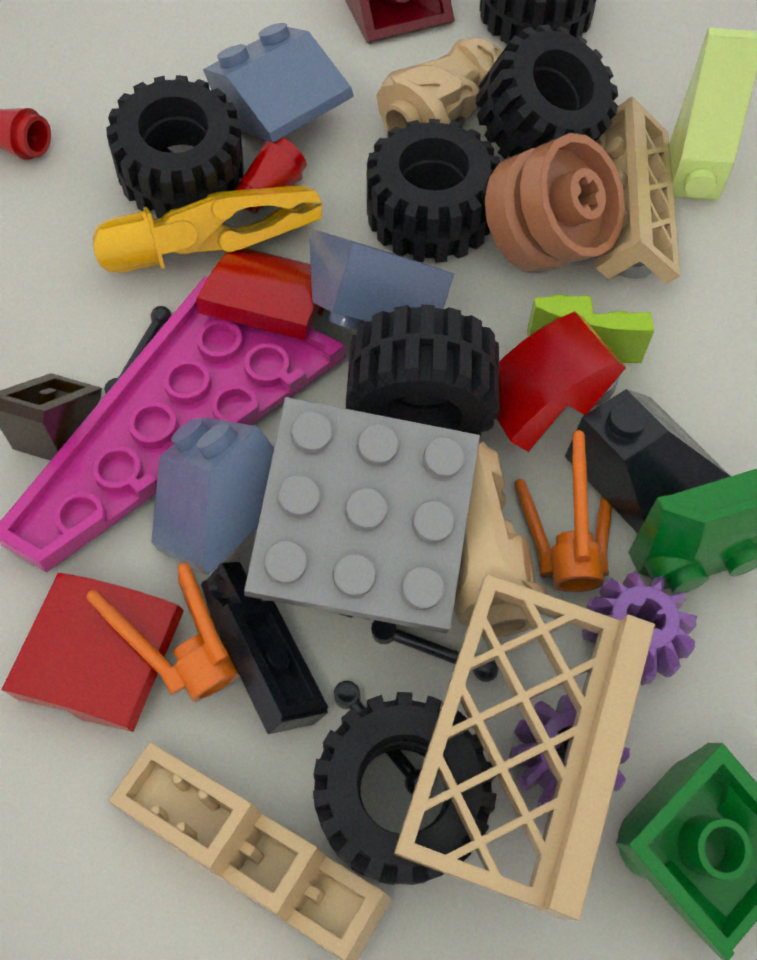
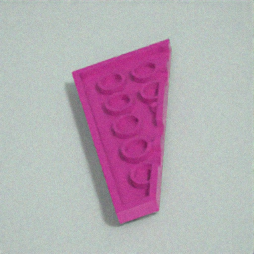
M204 276L0 521V545L44 572H48L156 494L159 457L173 445L171 438L181 426L195 418L203 417L253 425L284 403L285 397L291 398L346 358V345L312 328L305 341L199 314L197 296L208 278Z

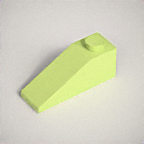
M708 27L669 143L674 197L719 200L735 162L757 75V31Z

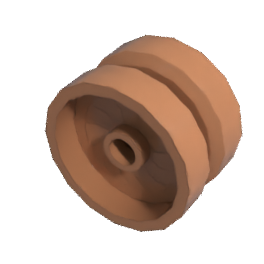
M568 133L541 146L512 156L500 162L488 180L485 195L486 219L495 245L511 264L525 272H544L562 267L568 262H580L598 257L614 246L622 232L625 202L623 185L618 171L604 148L587 135Z

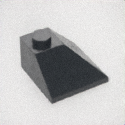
M625 389L590 411L586 416L584 415L576 429L583 431L585 434L587 481L637 534L658 497L669 496L731 477L651 397ZM571 441L565 458L572 464L573 443Z

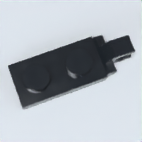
M221 563L207 580L201 583V587L210 610L211 618L267 734L317 723L328 713L327 709L329 707L275 602L245 596L244 589L247 575L241 563Z

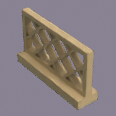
M486 573L393 854L532 906L534 910L555 918L580 921L655 624L628 614L620 621ZM493 597L520 606L533 630L501 645L487 619ZM540 614L552 617L555 620L545 624ZM569 624L598 634L592 658L572 669L568 668L550 634ZM482 635L489 651L474 657ZM538 639L557 676L525 691L506 654ZM495 660L513 697L479 713L465 684L470 671ZM588 672L583 691L581 692L574 678ZM562 684L577 713L571 729L550 739L530 699ZM461 702L469 719L452 726L459 703ZM518 706L538 745L507 761H503L484 722ZM474 728L493 767L457 785L443 757L444 749L448 739ZM569 740L562 763L555 746ZM543 753L557 780L553 800L529 812L508 770ZM438 771L446 791L429 799ZM498 776L518 818L482 836L461 793ZM451 799L471 842L446 855L415 844L424 812ZM549 812L543 836H541L533 819ZM520 826H523L537 854L529 886L501 876L486 846L487 843ZM476 850L484 869L458 860V858Z

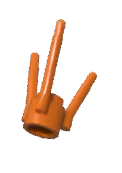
M576 430L572 435L574 531H567L557 535L556 545L550 548L525 480L517 479L514 483L539 556L540 576H553L554 588L564 592H584L600 588L604 583V576L609 575L607 549L612 506L601 496L594 540L593 534L589 532L585 434L581 430Z
M188 563L178 565V582L198 634L174 649L173 653L178 660L174 666L113 605H110L96 590L89 591L86 596L88 602L161 676L171 695L186 689L191 700L197 702L220 691L239 677L231 657L216 632L199 585H197Z

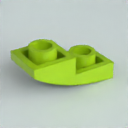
M557 294L549 297H534L527 328L528 337L556 319L575 311L589 323L622 363H642L655 331L651 312L628 313L626 311H612L604 314H594L591 295L568 296Z

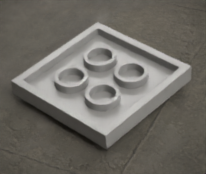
M285 397L244 589L245 596L447 633L451 628L480 435Z

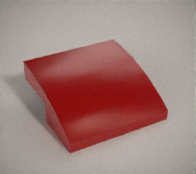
M248 248L227 252L211 271L197 296L199 314L305 341L316 315L322 316L325 309L312 302L311 264Z
M575 311L537 330L499 361V415L497 420L509 441L529 452L567 405L586 416L626 367L581 315Z
M57 573L1 690L17 700L68 711L83 721L134 732L158 673L88 602L86 598L87 593L91 590L99 592L163 657L167 653L184 610L175 603L133 589L81 576Z

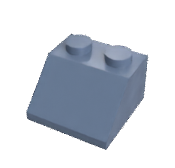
M277 23L262 29L258 33L260 39L247 46L240 44L224 49L217 55L219 61L203 69L211 90L220 89L226 94V102L234 104L237 110V117L240 120L241 131L273 143L354 97L349 83L311 33L306 30L287 27L286 23Z
M312 229L309 239L312 302L330 311L328 321L357 330L364 321H372L373 315L382 311L393 312L394 307L408 305L410 308L421 307V304L435 305V308L444 309L455 273Z
M203 417L195 418L181 426L171 438L173 445L159 457L151 543L158 551L183 563H188L191 567L209 575L258 528L274 447L258 426Z

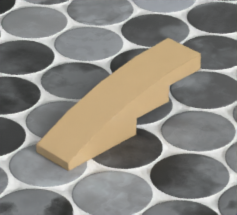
M149 742L108 800V802L341 960H358L392 900L383 890L328 858L317 846L262 814L249 801Z

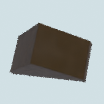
M50 373L0 390V429L13 450L51 461L97 406L101 399L102 388Z

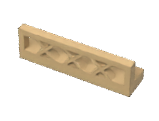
M632 96L618 106L616 115L611 119L612 124L595 141L604 148L616 166L623 185L625 202L622 232L610 250L595 257V269L607 279H611L636 263L641 262L663 282L668 284L680 277L669 133Z

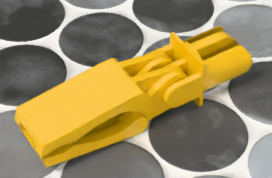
M306 185L222 191L209 194L207 198L179 209H172L163 215L162 218L152 219L149 209L143 207L144 211L105 220L95 228L92 240L95 257L99 265L108 272L124 273L159 265L161 269H164L163 254L174 252L186 255L192 252L220 250L232 252L322 219V202L317 191ZM257 206L280 207L264 219L248 225L233 227L225 223L223 224L225 220L229 219L238 210Z

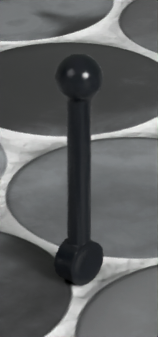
M158 306L152 310L151 324L119 377L111 379L105 384L104 390L106 394L172 316L171 311L167 307Z
M374 620L372 623V637L379 644L385 645L395 641L450 663H456L458 651L397 629L396 624L377 620ZM495 660L472 671L480 681L489 682L496 678L499 668Z
M343 681L335 687L334 700L340 708L350 710L354 708L356 712L365 709V706L359 700L360 689L354 682ZM395 749L386 752L388 757L405 776V787L413 795L421 769H415L401 750Z

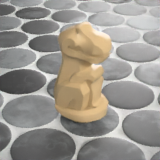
M468 37L458 40L449 53L439 59L391 72L385 78L376 94L379 114L387 133L396 126L402 129L406 128L407 122L418 120L420 123H429V119H440V123L450 124L451 121L455 122L459 117H470L477 107L476 95L481 90L479 85L502 53L501 49L486 39Z
M484 441L479 442L454 602V610L459 622L467 627L486 573L547 594V589L535 582L532 555L527 539L521 534H515L511 520L503 518L501 509L506 504V496L503 492L505 482L501 470V460L498 451L487 447ZM493 597L487 619L496 637L514 635L531 627L520 606Z

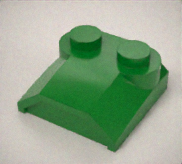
M757 469L669 496L658 497L628 551L638 574L650 577L652 580L663 575V589L670 588L674 594L692 591L706 583L709 579L708 576L726 570L730 576H739L756 569Z
M707 743L686 758L675 763L629 812L620 826L616 843L618 844L620 856L628 869L637 876L648 879L663 898L720 959L730 960L735 954L733 949L757 922V782L723 743Z

